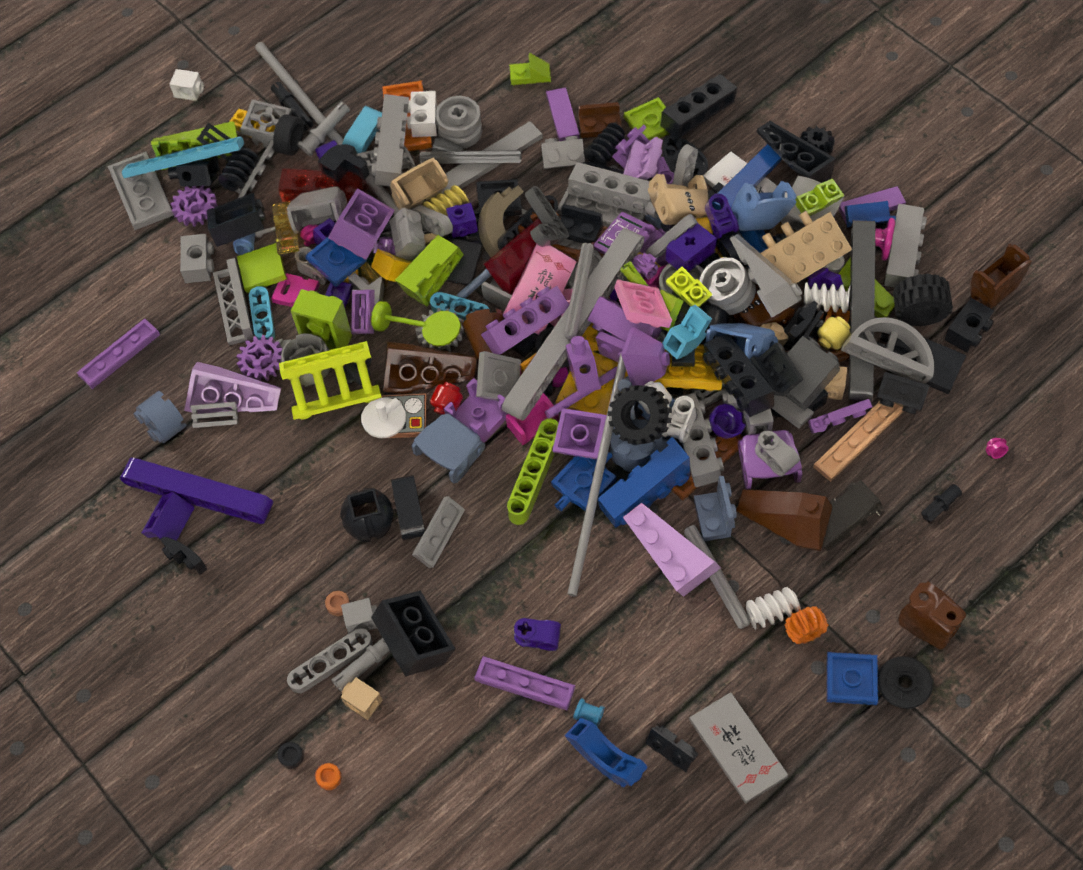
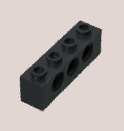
M719 74L713 79H709L699 88H695L690 94L681 97L673 105L664 108L661 113L660 126L678 140L734 103L738 87Z
M729 334L704 343V353L702 356L705 364L711 366L716 378L724 383L726 391L729 395L734 396L741 410H744L749 417H752L774 407V390Z

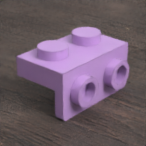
M655 137L646 145L634 140L631 145L624 175L643 180L653 178L658 169L656 166L657 161L662 154L661 146L663 140Z

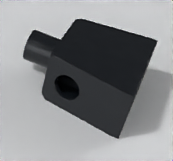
M218 156L168 168L169 178L171 180L179 179L182 187L209 186L221 174Z

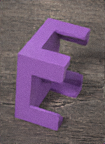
M473 378L466 386L469 397L458 407L457 411H455L452 402L444 408L445 414L452 415L477 433L481 441L485 443L506 421L507 413L502 411L505 397L499 394L497 396L499 402L476 397L477 380Z

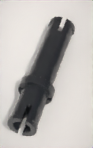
M275 82L279 88L277 89L273 84L271 91L278 97L281 106L290 108L292 116L302 119L304 131L309 130L306 124L311 129L313 121L294 100V95L288 92L281 82Z

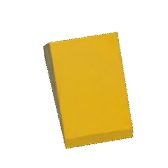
M377 249L371 270L386 280L396 282L395 279L410 265L411 261Z

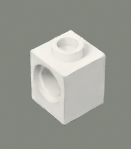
M176 69L170 82V87L175 98L197 101L200 93L203 92L204 83L201 81L198 72Z

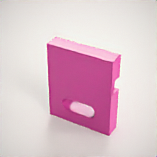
M286 273L287 280L278 282L271 299L273 303L293 307L300 290H313L317 292L320 285L319 281L313 279L305 280L303 277ZM290 285L287 293L283 295L286 286Z

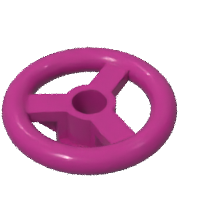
M894 218L889 219L887 228L884 230L875 229V246L881 248V259L883 261L888 259L895 228Z

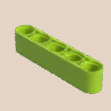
M548 418L541 422L508 500V517L513 524L521 525L529 519L555 455L552 450L559 424L555 419ZM548 431L555 432L553 434H546ZM540 450H546V451H547L546 453H543V454L538 453V451H540ZM533 469L539 470L537 473L529 472ZM523 489L531 490L528 493L521 492ZM517 508L523 509V511L519 513L513 512V510Z

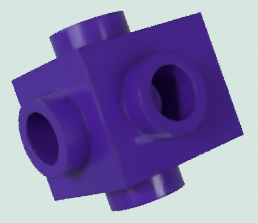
M471 203L446 208L447 217L453 226V238L478 232Z

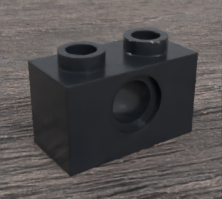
M970 298L949 326L944 340L968 353L972 346L976 348L983 338L981 335L983 331L988 332L994 323V320H992L994 310Z

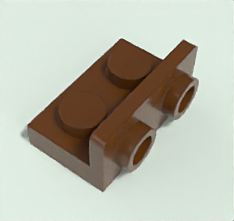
M618 102L588 104L578 107L581 138L597 137L611 122L621 126Z

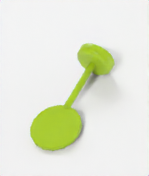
M385 301L376 303L371 316V325L375 331H385L391 321L423 327L424 339L433 346L450 344L457 338L461 329L459 318L452 312L439 311L433 313L423 322L392 316L391 306Z

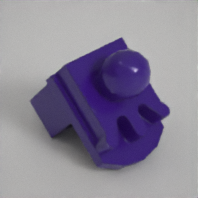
M822 267L807 276V279H809V289H812L814 283H817L819 290L823 284H826L827 289H830L831 285L834 284L836 291L843 285L841 276L829 271L826 267Z

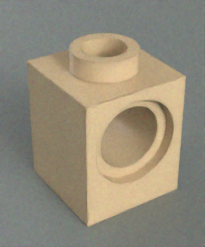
M356 677L352 683H347L342 690L341 698L344 705L366 720H369L382 702L378 691Z

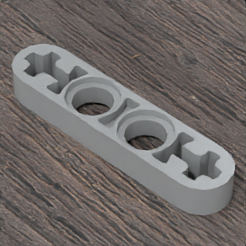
M363 628L356 629L292 670L287 677L290 689L295 693L306 692L364 654L366 648L370 645L372 646L370 633ZM358 637L364 639L365 643L363 645L357 643ZM349 642L351 646H353V652H351L349 646L347 645ZM345 649L347 655L345 658L338 660L334 658L335 651ZM318 662L326 664V669L321 673L313 671L314 665ZM309 669V672L313 677L312 679L309 678V676L306 673V670ZM299 676V678L302 679V685L296 683V677Z

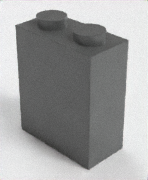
M802 336L787 354L804 380L787 393L785 397L805 411L840 371L839 359L833 353H825L820 349L821 346L815 340H808Z

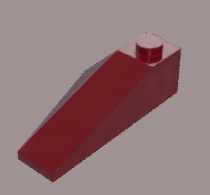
M539 218L484 263V266L502 291L510 295L513 294L537 244L530 232L536 226L542 224Z

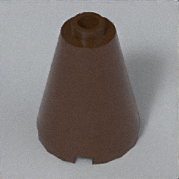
M489 309L477 310L467 314L465 321L461 320L462 327L478 362L480 352L492 353L481 334L487 331L485 326L496 319L498 322L505 319L503 317L504 312L500 309H496V313H490Z

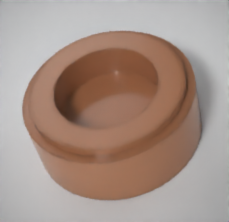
M342 591L331 592L325 600L328 612L334 616L343 615L341 605L350 603L348 596Z

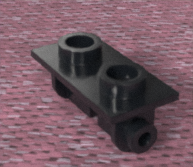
M657 724L655 728L652 727L645 744L671 761L673 765L687 772L691 762H694L699 755L696 752V748L682 739L678 744L674 743L677 735L665 728L664 725L659 726Z

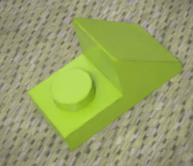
M529 53V63L509 64L511 85L551 82L549 63L532 53Z

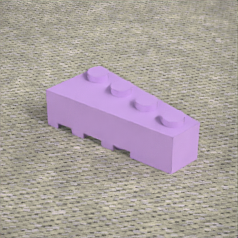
M641 503L623 517L669 582L683 597L721 569L715 561L644 504Z

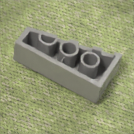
M384 94L382 117H378L377 129H380V132H376L375 144L378 145V148L374 147L373 160H377V163H372L371 175L375 176V185L390 186L391 181L401 175L409 97Z

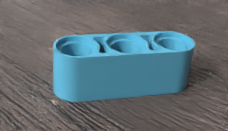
M365 106L347 132L342 144L354 146L357 153L366 152L375 138L376 132L380 130L377 129L378 117H382V112Z

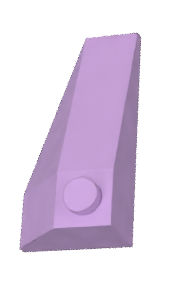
M196 362L191 372L184 411L192 413L191 405L234 401L237 402V412L277 410L281 388L221 367ZM232 407L199 409L197 413L232 411Z

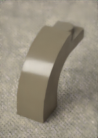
M519 185L513 189L508 187L501 194L499 192L495 193L482 207L478 230L482 245L490 257H493L500 251L497 243L498 239L506 232L503 225V215L506 208L524 192Z

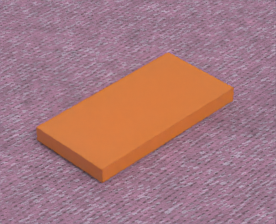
M422 81L383 86V96L384 94L409 97V100H411V92L423 91ZM406 122L404 147L408 151L432 148L431 136L412 137V131L407 128Z

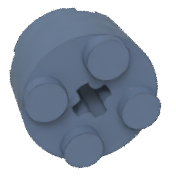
M157 391L138 405L133 415L139 423H145L149 429L147 433L154 442L165 443L184 429L186 424L181 423L184 419L169 399L164 401L161 398L164 394Z
M632 420L633 424L640 429L648 424L647 420ZM612 432L610 441L612 460L616 465L622 467L623 470L632 472L631 470L636 466H644L651 459L650 455L655 452L656 443L629 444L628 441L619 439L620 435H615Z

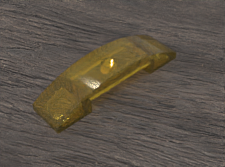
M290 202L272 204L278 255L300 251L298 233L295 234L292 230L287 215V207Z

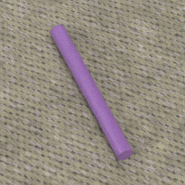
M617 367L599 377L600 386L615 378ZM576 391L546 410V416L549 419L562 411V408H568L593 391L580 395Z

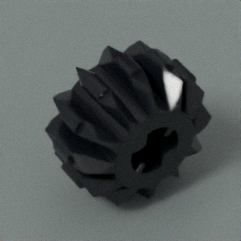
M817 125L814 129L808 127L806 131H802L801 139L829 155L832 153L835 143L832 131H826L825 126L818 128Z

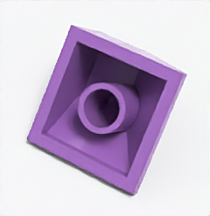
M635 327L630 328L621 356L632 386L645 385L650 381L654 382L665 375L667 366L670 365L669 353L665 352L663 343Z
M562 408L552 451L554 453L597 459L607 415Z

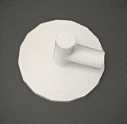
M378 398L371 401L361 414V423L364 430L369 435L379 439L396 435L403 429L406 422V412L397 398Z

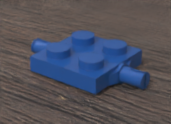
M610 452L607 455L606 463L613 457ZM575 456L551 481V486L563 495L555 503V507L559 511H563L571 502L586 512L597 459ZM606 466L598 498L616 481V476L607 470Z

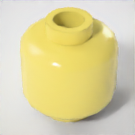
M839 316L837 318L829 317L817 331L820 338L818 342L827 350L829 348L839 350L851 335V327Z

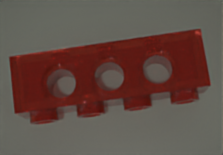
M282 169L278 190L282 201L291 202L302 193L339 187L340 191L345 193L348 204L357 188L366 193L367 183L366 179L363 180L352 172H347L339 182H336L324 175L321 170Z

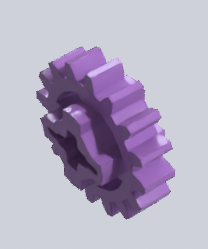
M185 186V191L178 190L179 196H173L174 202L171 203L173 215L177 218L178 222L183 221L185 226L191 222L193 227L196 226L197 222L203 225V220L207 219V210L218 206L215 194L211 192L210 188L205 190L204 186L199 188L192 186L190 189L188 186Z
M262 335L261 340L254 336L253 342L245 341L247 344L246 348L240 347L239 349L242 354H237L239 360L237 365L242 374L253 379L255 377L259 381L263 377L266 381H269L270 375L276 377L275 371L280 370L279 363H281L283 349L279 341L275 342L273 337L267 340L265 335Z

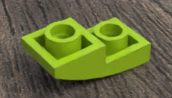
M830 179L816 185L813 190L797 196L795 205L801 213L807 211L809 216L839 201L844 197V194L834 179Z

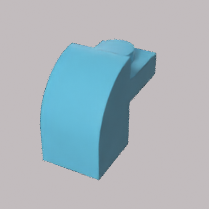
M697 305L691 306L682 323L670 328L662 342L664 349L676 359L687 356L706 337L705 330L712 318Z

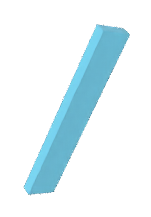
M239 136L130 163L122 170V175L124 178L238 151L244 145V141Z

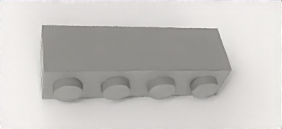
M898 204L884 286L895 287L900 281L910 276L918 275L919 270L915 269V264L919 265L921 252L918 251V247H922L924 234H920L921 229H925L927 217H923L924 208Z

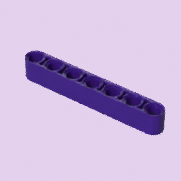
M129 458L120 476V480L128 486L158 495L174 492L192 505L258 524L265 523L273 505V500L265 495L137 458Z

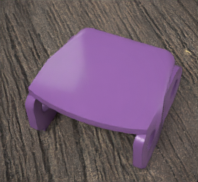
M787 430L772 431L798 453L791 433ZM761 433L746 435L742 440H738V452L746 490L751 489L752 478L780 477L755 453V446ZM800 461L785 474L793 473L796 483L801 482L802 478Z

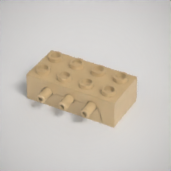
M807 211L801 213L799 217L805 227L794 232L788 222L781 225V228L786 238L778 243H775L771 234L767 233L762 238L768 248L762 251L761 254L791 279L792 283H797L852 250L831 212L815 221L811 220Z

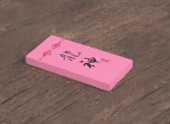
M536 244L503 314L513 308L515 311H518L522 308L520 304L530 297L532 300L539 297L537 293L547 286L550 290L558 286L561 293H563L577 261L550 245L541 247ZM539 304L540 310L545 313L544 306ZM522 315L523 321L528 324L527 317ZM546 324L534 333L539 335L543 330L546 329L548 324Z

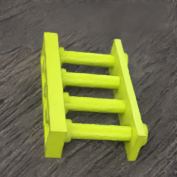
M367 341L279 363L282 380L288 379L291 381L297 402L296 406H292L294 420H304L315 414L362 402L370 403L378 398H382L379 386H371L365 363L368 358H371ZM354 362L357 364L363 389L350 392L343 366ZM328 368L335 369L341 392L340 395L328 397L321 374L322 370ZM310 373L313 375L319 400L306 403L299 377Z

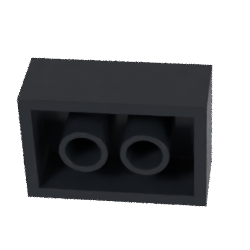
M421 590L382 600L371 616L405 677L443 666L455 651L454 645Z

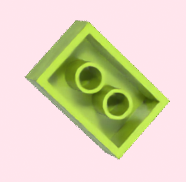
M301 289L291 309L298 335H316L326 343L330 350L348 346L352 334L343 301L335 296L328 297L313 290Z

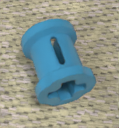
M581 698L573 719H586L593 722L598 728L605 707L593 706Z

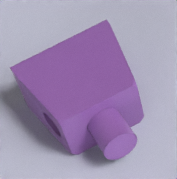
M582 336L573 337L571 343L565 347L569 369L579 395L601 389L594 355L588 340H584ZM587 368V373H581L580 369Z

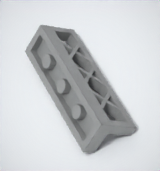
M235 258L226 260L228 269L213 272L229 345L253 340L254 337L242 280ZM230 276L231 281L227 286L220 283L219 278ZM228 292L234 294L235 297L231 303L223 299ZM232 309L238 312L235 320L227 317ZM235 327L242 329L243 335L232 337L231 333Z

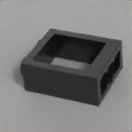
M254 193L207 210L208 230L217 247L264 229L263 221L266 220L263 211L265 209L261 199H256Z

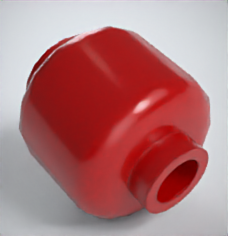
M448 382L437 385L430 399V404L435 408L434 412L439 415L445 414L444 408L450 402L453 403L455 411H457L463 399V395L460 393L461 389Z

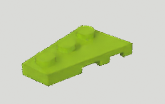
M851 257L838 273L841 276L845 291L850 286ZM875 280L874 316L888 318L895 309L894 297Z

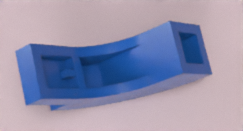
M580 718L565 735L566 739L589 763L607 778L622 787L626 785L632 786L640 780L642 773L648 768L642 760L618 749L602 734L593 722Z

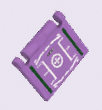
M622 211L594 243L595 250L605 254L623 228L644 236V243L650 237L649 233H653L656 229L653 225L647 224Z

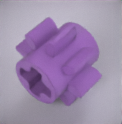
M379 237V242H376L373 247V253H376L377 249H381L395 255L393 238Z
M646 253L643 255L638 254L632 260L634 267L643 279L653 278L658 271V266L655 264L657 259L650 253L648 255Z

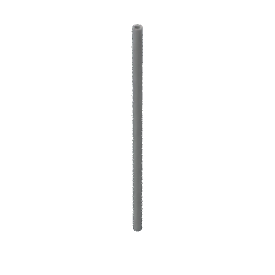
M620 353L610 402L616 400L614 396L617 393H621L618 389V383L625 377L626 367L621 356L622 353ZM609 406L608 411H612V407ZM608 412L567 593L574 597L577 596L614 427L609 425V421H612V416H608Z

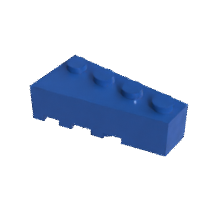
M673 437L666 442L669 446L659 453L656 450L650 455L651 459L646 465H638L631 470L632 472L628 476L629 479L626 481L624 479L619 480L598 498L599 508L615 528L619 525L627 524L623 517L641 503L649 508L658 498H665L674 486H682L689 480L690 457Z

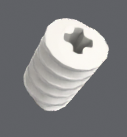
M806 282L804 304L808 306L813 301H816L818 303L816 311H819L823 305L825 312H828L831 306L833 311L837 312L841 306L842 312L846 313L850 303L851 285L847 291H845L843 285L836 291L834 284L831 285L829 290H827L826 284H823L819 290L817 283H814L812 289H809L808 282Z
M784 587L782 593L776 590L773 592V596L768 593L765 594L764 599L756 597L755 602L752 600L746 602L747 615L755 630L756 623L758 622L762 628H765L766 619L773 625L775 624L774 616L783 621V613L791 617L792 610L796 612L799 609L801 610L796 594L788 587Z

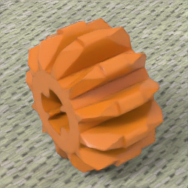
M814 606L811 608L806 607L803 610L799 609L798 612L792 613L785 623L789 638L796 644H806L809 641H814V639L821 637V634L825 633L829 626L824 613Z

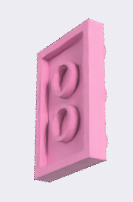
M622 280L616 281L614 288L627 320L635 324L640 322L650 324L656 328H670L672 318L659 288Z

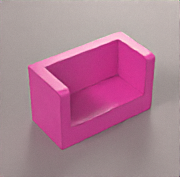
M543 393L524 421L507 414V427L518 441L524 445L535 438L541 422L548 419L545 411L554 405ZM559 413L551 419H555L559 422Z

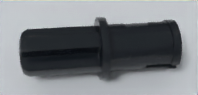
M951 484L941 495H936L933 498L934 501L921 512L923 519L932 522L943 511H948L949 506L962 495L961 489L957 485Z

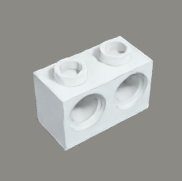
M435 91L411 92V100H409L408 113H411V116L407 117V128L411 129L412 137L437 136L435 114L437 99Z

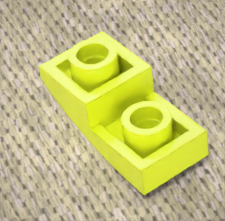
M683 266L666 280V284L690 306L697 305L700 307L712 296V293L698 279L695 280Z

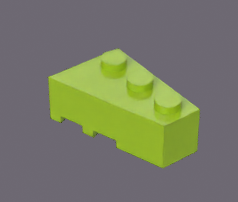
M437 235L395 281L408 296L428 307L431 296L440 290L464 254L458 246Z

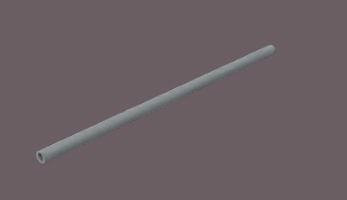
M263 42L257 43L255 49L316 123L320 125L325 119L324 115ZM334 128L327 134L331 141H336L337 145L343 143L344 139ZM370 172V175L364 181L382 203L395 210L393 212L394 216L397 215L400 210L395 205L392 197L382 185L374 184L375 177Z

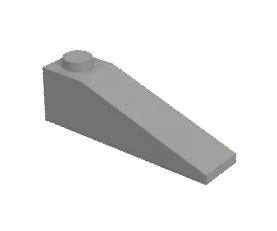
M739 234L730 238L740 260L744 265L748 264L749 266L748 275L751 281L759 285L760 288L757 293L771 318L802 299L800 296L802 291L796 282L792 283L791 279Z

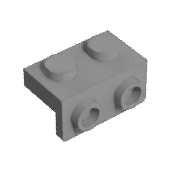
M577 136L566 137L565 141L558 142L557 138L546 139L545 143H541L544 169L575 166L577 162H585L583 139H578Z

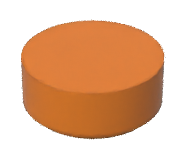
M326 763L317 769L315 779L322 789L333 790L340 784L342 776L336 765Z

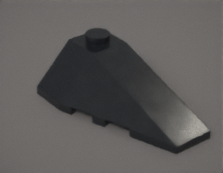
M772 121L757 128L756 132L799 176L807 177L820 183L831 179L836 158Z

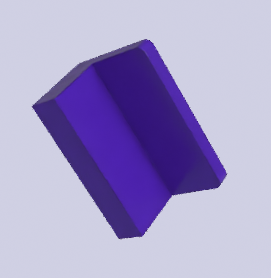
M174 492L163 494L141 533L148 538L158 537L161 539L162 537H167L177 541L194 510V506Z

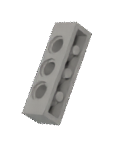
M577 162L568 179V194L636 213L648 215L646 207L651 200L648 192L650 181Z
M696 393L685 396L692 398L694 401L697 416L686 442L681 444L683 450L690 457V472L694 485L699 487L717 482L719 476H721V471H724L721 457L716 458L715 455L718 448L715 438L710 439L709 432H712L709 419L704 420L703 414L706 413L703 401H698ZM685 408L681 412H687L690 409ZM698 437H699V438H702L701 440H698V441L693 440V439L698 438ZM700 457H708L706 460L699 459Z

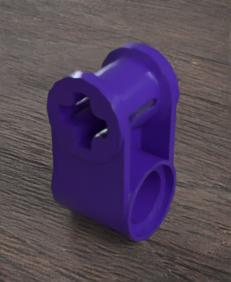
M719 193L711 196L705 205V212L715 237L719 239L722 238L723 234L739 231L737 219L731 210L726 196ZM712 202L719 203L721 210L714 209Z
M521 618L514 625V640L522 647L539 648L547 651L557 650L561 624L552 620ZM523 630H528L526 635H522Z

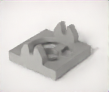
M252 99L240 133L251 136L255 145L258 146L259 142H262L263 146L267 147L274 136V132L266 131L267 127L276 126L282 115H291V109ZM265 117L268 120L270 117L272 120L269 123H264L260 119ZM251 120L258 121L260 124L259 130L252 127Z

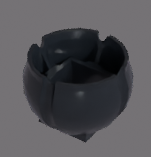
M366 487L360 492L358 490L353 491L345 498L341 506L340 517L344 529L355 539L364 542H371L372 537H376L377 540L382 538L389 531L393 522L394 512L391 508V501L384 493L374 488ZM376 502L377 512L355 517L353 507Z

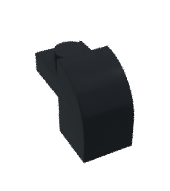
M341 144L334 146L318 161L322 173L336 182H339L348 171L363 180L370 175L367 162L357 155L355 147L351 145Z

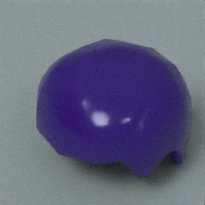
M729 404L715 407L709 418L712 431L718 437L725 439L738 436L746 427L742 420L743 413Z

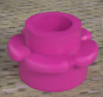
M1001 438L991 439L987 443V455H991L994 459L1003 457L1008 451L1007 441Z

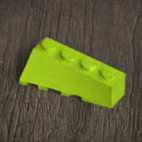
M234 121L214 125V127L230 138L239 137ZM205 127L153 139L151 145L156 157L203 146L204 144L196 138ZM208 130V133L213 135L218 140H225L220 135L215 133L213 130ZM204 136L203 139L208 143H215L207 136Z

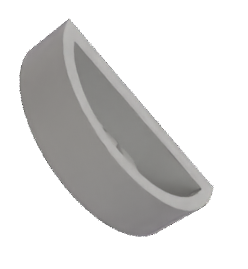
M886 317L866 321L848 337L842 346L841 351L904 378L926 384L933 378L934 359L928 343L916 329L903 321ZM871 332L890 334L886 348L877 344ZM863 334L865 339H862L859 336ZM897 338L902 340L911 349V352L903 355L893 352Z

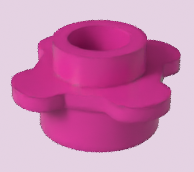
M309 224L302 229L300 236L305 241V246L315 243L313 229L318 225L313 226Z

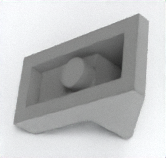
M355 272L348 277L349 283L353 285L352 290H375L374 306L377 302L383 301L384 282L382 276L371 284L364 277L360 278Z

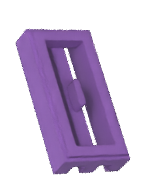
M352 290L351 334H374L371 316L374 308L375 290ZM360 316H361V329H359Z

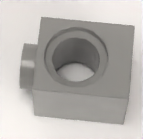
M369 598L341 605L348 633L361 628L367 631L377 628L371 618L377 606H372Z

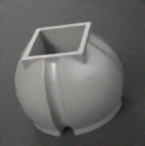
M299 334L296 335L295 341L289 339L284 345L281 353V362L329 351L330 349L316 335ZM331 368L322 370L323 379L328 375ZM310 373L299 377L301 385L305 387L315 384L313 375Z

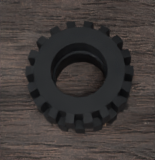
M918 274L900 281L894 287L893 297L896 317L910 326L932 325L943 321L952 313L953 305L950 286L944 277H939L936 274Z
M634 385L629 388H623L621 393H617L614 396L616 400L611 401L609 405L612 407V411H608V416H612V421H609V425L615 427L613 432L615 435H620L619 439L628 441L629 444H645L660 439L663 436L662 433L667 432L669 429L667 423H671L672 418H668L669 413H672V408L667 407V404L670 402L668 399L663 398L664 394L661 391H656L657 388L646 385ZM637 401L644 402L650 411L649 422L642 429L636 427L630 417L631 408Z

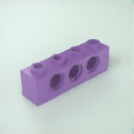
M547 286L537 293L539 296L537 299L532 300L530 297L520 304L522 308L518 311H515L513 308L503 315L505 319L501 322H498L496 319L485 326L487 331L481 335L492 353L502 354L565 313L569 304L558 286L551 290ZM539 304L544 306L545 313L540 310ZM522 315L527 317L528 324L523 321ZM505 326L510 328L511 335L506 333Z

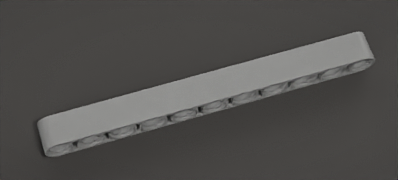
M623 228L587 280L576 336H582L591 324L587 319L599 296L604 298L610 296L616 281L620 280L624 275L620 271L621 267L628 262H632L643 246L644 236ZM569 307L505 398L502 405L503 412L524 421L567 359L565 346L571 343V339L564 337V330Z

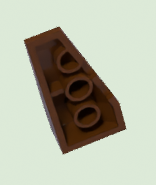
M387 342L383 392L406 394L414 390L430 389L433 386L444 384V382L453 384L472 380L475 376L477 357L416 345Z
M742 490L737 512L753 522L766 527L776 535L787 539L797 547L821 551L833 506L827 497L801 492Z

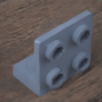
M719 476L717 492L696 495L693 499L704 541L731 537L732 528H735L736 508L734 504H730L729 497L732 496L729 483H725L724 476Z

